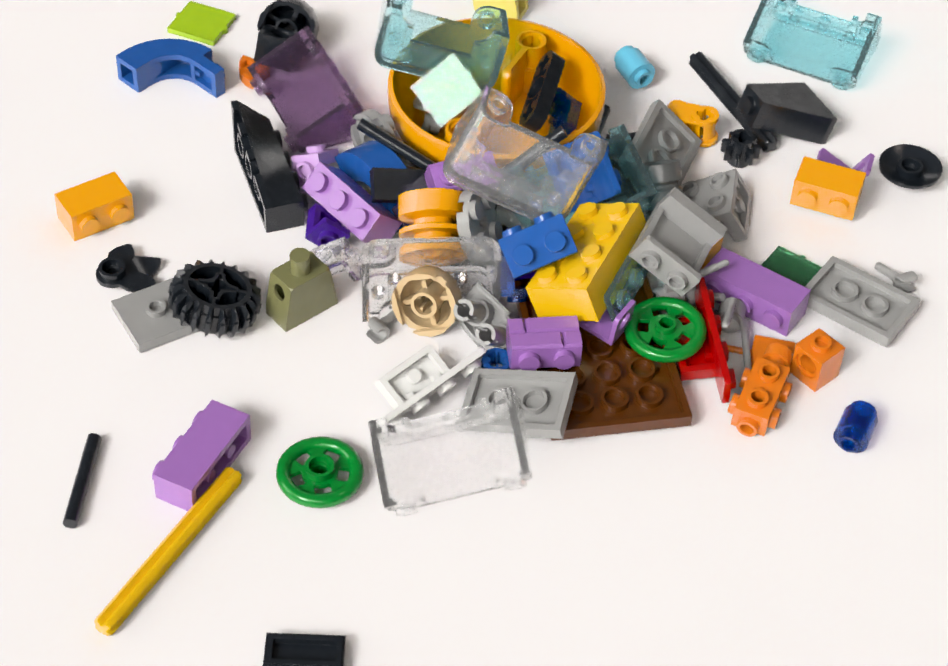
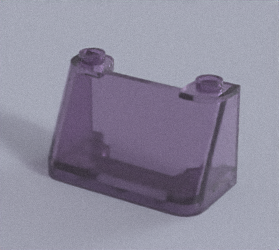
M308 26L247 67L254 78L249 81L259 96L265 94L286 126L285 131L287 135L283 139L293 153L298 150L301 153L307 152L306 146L325 144V148L352 141L351 125L356 124V119H353V117L365 111L334 61Z

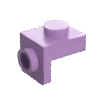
M325 144L306 146L307 152L291 156L293 171L297 172L300 187H303L319 161L325 164L336 162L335 157L339 154L338 148L326 149Z

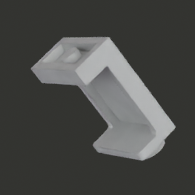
M674 187L656 204L629 256L683 297L700 282L702 275L699 271L712 246L723 238L728 228Z

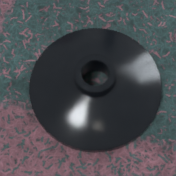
M911 144L894 145L884 150L879 158V169L882 175L900 187L908 189L928 188L936 184L941 178L942 164L931 151L920 146Z

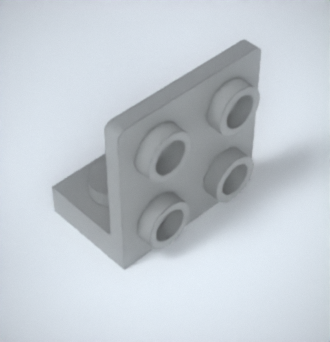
M737 169L718 172L712 176L696 181H688L681 185L684 189V194L715 219L720 220V223L728 228L727 231H729L735 242L747 239L752 195Z

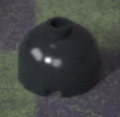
M276 0L270 3L260 14L257 24L258 31L266 24L301 33L302 55L315 43L319 31L317 15L313 8L303 0Z

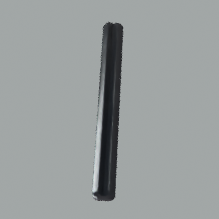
M702 52L692 53L689 65L740 125L758 137L757 144L761 146L763 152L774 151L777 148L778 139L773 133L752 128L736 110L741 96Z

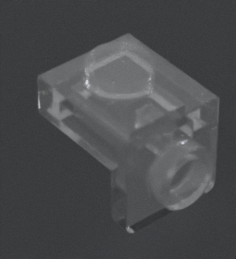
M345 236L310 250L329 267L332 276L345 271L354 282L361 279V266L364 263L363 256L357 247H353Z

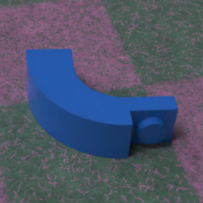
M157 39L139 43L116 55L118 79L138 93L159 81L167 79L190 81L215 98L226 93L224 69L219 64L213 62L212 49L202 44L183 39Z
M373 140L362 143L335 157L342 171L355 182L361 181L370 188L369 171L373 167L407 169L401 159L391 149ZM381 203L398 218V204ZM402 222V224H401V226L399 227V229H401V228H403V227H405V226H409V225H411V224H407V223H403V222Z

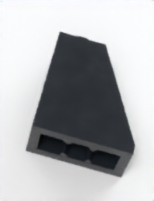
M805 82L747 84L736 107V110L752 128L818 144L826 143L837 121V118Z

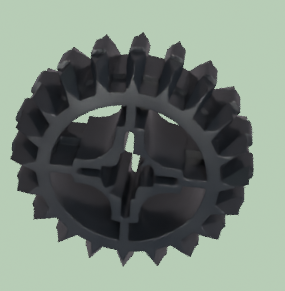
M212 259L208 263L197 260L195 265L185 264L184 269L177 270L169 286L168 303L169 308L173 311V317L180 319L181 326L190 325L192 333L199 330L204 332L205 337L209 333L215 334L219 339L223 334L234 337L236 332L245 333L246 329L252 327L256 321L257 314L260 313L262 305L260 303L261 289L256 286L257 280L249 278L248 271H238L237 265L230 267L225 265L224 261L219 264L214 263Z

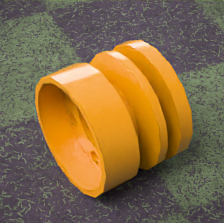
M423 188L406 191L398 195V220L411 224L399 229V238L404 240L399 243V254L412 259L428 261L445 260L467 254L469 249H465L462 245L456 224L457 213L463 212L464 202L458 203L459 196L463 191L447 188Z

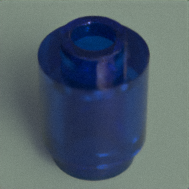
M858 400L852 402L844 409L833 433L835 443L842 450L850 453H860L867 449L878 424L875 407L866 401Z

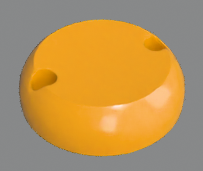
M476 17L445 23L420 34L410 41L400 51L392 64L387 93L390 116L394 121L396 131L405 144L436 163L473 153L477 155L478 152L492 149L498 168H500L559 126L563 127L568 137L551 149L573 142L591 132L599 131L605 109L606 86L601 69L592 55L583 46L565 34L545 25L527 20L506 17ZM552 50L565 59V65L547 120L539 131L533 133L521 126L519 119L537 65L543 55ZM442 90H466L474 93L475 100L471 104L456 110L454 117L442 119L439 135L430 134L421 129L425 114L436 115V113L414 108L413 100L416 97ZM543 154L498 184L497 187L527 185L551 177Z

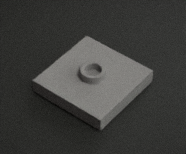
M173 278L111 301L112 310L139 353L192 334L191 326H181L180 319L174 318L173 311L169 308L168 291Z

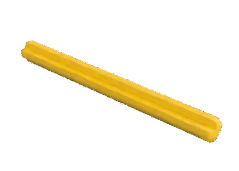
M226 467L101 611L94 621L96 624L95 628L106 636L114 634L242 483L241 473L238 470Z

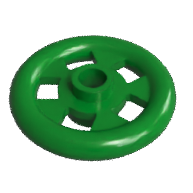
M662 296L653 297L637 304L632 319L624 330V334L630 347L642 357L655 362L674 363L692 357L702 348L707 337V326L704 317L693 305L678 298ZM666 310L667 314L653 316L652 312ZM683 315L690 321V323L687 325H682V322L678 319V317ZM649 323L648 332L638 331V324ZM682 335L690 338L685 345L676 342ZM653 340L659 346L665 345L664 349L651 346V341Z
M324 436L306 438L291 445L281 455L276 467V480L284 495L293 502L310 508H329L347 501L359 490L364 478V465L357 451L339 439ZM327 451L339 455L340 457L336 462H334V460L330 456L326 455ZM308 454L310 457L304 465L296 461L302 455ZM339 471L350 472L347 481L337 480ZM302 475L305 484L297 486L293 482L292 477ZM327 487H330V488H331V492H328V493H315V492H314V489H315V488H317V489H323V488H327Z

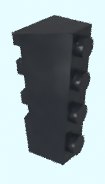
M238 100L231 101L234 151L266 233L303 226L304 212L309 209L305 192H299L300 184L297 172H291L290 156L287 150H282L283 143L280 131H274L270 119Z

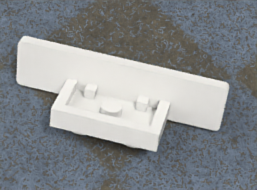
M428 344L383 375L374 385L393 410L383 416L371 428L372 433L376 435L383 429H386L388 433L392 432L405 421L403 415L411 410L414 415L431 403L428 397L435 392L442 396L457 384L454 380L461 374L465 378L473 374L474 368L482 366L479 360L485 355L486 350L483 347L479 348L449 369L434 348Z

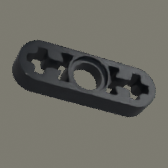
M552 50L546 52L537 65L519 119V124L533 133L539 131L547 120L565 65V59Z

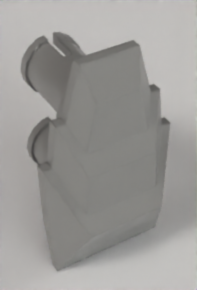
M477 282L458 301L462 305H454V316L477 347L482 346L486 350L501 348L507 351L506 326L507 319H511L509 316L511 312L492 293Z

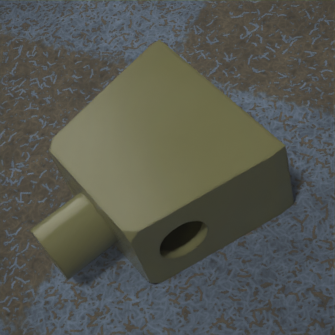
M305 248L293 249L289 254L290 261L278 266L270 273L266 314L285 332L338 304L331 270L314 253Z

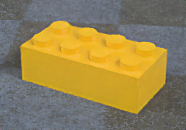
M587 202L579 205L567 223L578 253L538 269L526 286L537 317L577 315L578 321L599 322L635 262L629 256V253L646 224L640 203Z

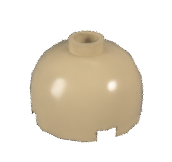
M422 266L408 272L398 282L391 296L392 310L397 320L402 325L406 323L410 328L416 329L412 333L419 336L433 337L444 333L456 321L453 312L454 305H462L458 302L462 299V293L456 280L448 272L431 266Z

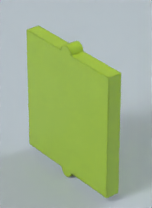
M189 1L181 12L176 13V18L167 27V32L214 46L223 34L228 33V28L236 20V14Z

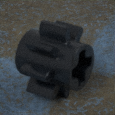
M746 129L730 131L728 139H722L720 151L724 152L723 160L736 168L751 166L753 158L759 159L761 146L757 144L758 137Z

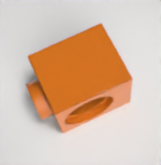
M819 328L796 344L790 373L816 392L839 375L845 347Z

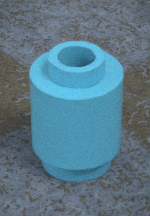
M624 46L616 53L614 57L615 67L632 88H643L651 83L655 76V68L638 48Z

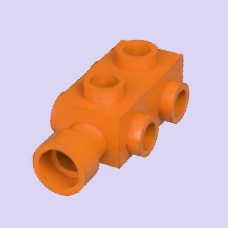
M769 344L763 357L757 356L752 369L747 367L744 369L739 383V387L743 388L741 394L734 393L727 413L733 414L731 425L736 426L737 430L745 436L752 437L756 434L765 436L768 427L775 430L782 409L777 408L779 401L786 404L793 385L787 382L793 353L790 348L783 344Z

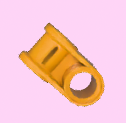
M673 100L668 103L667 107L702 140L699 147H711L716 144L718 133L715 127L719 121L717 109L681 100Z

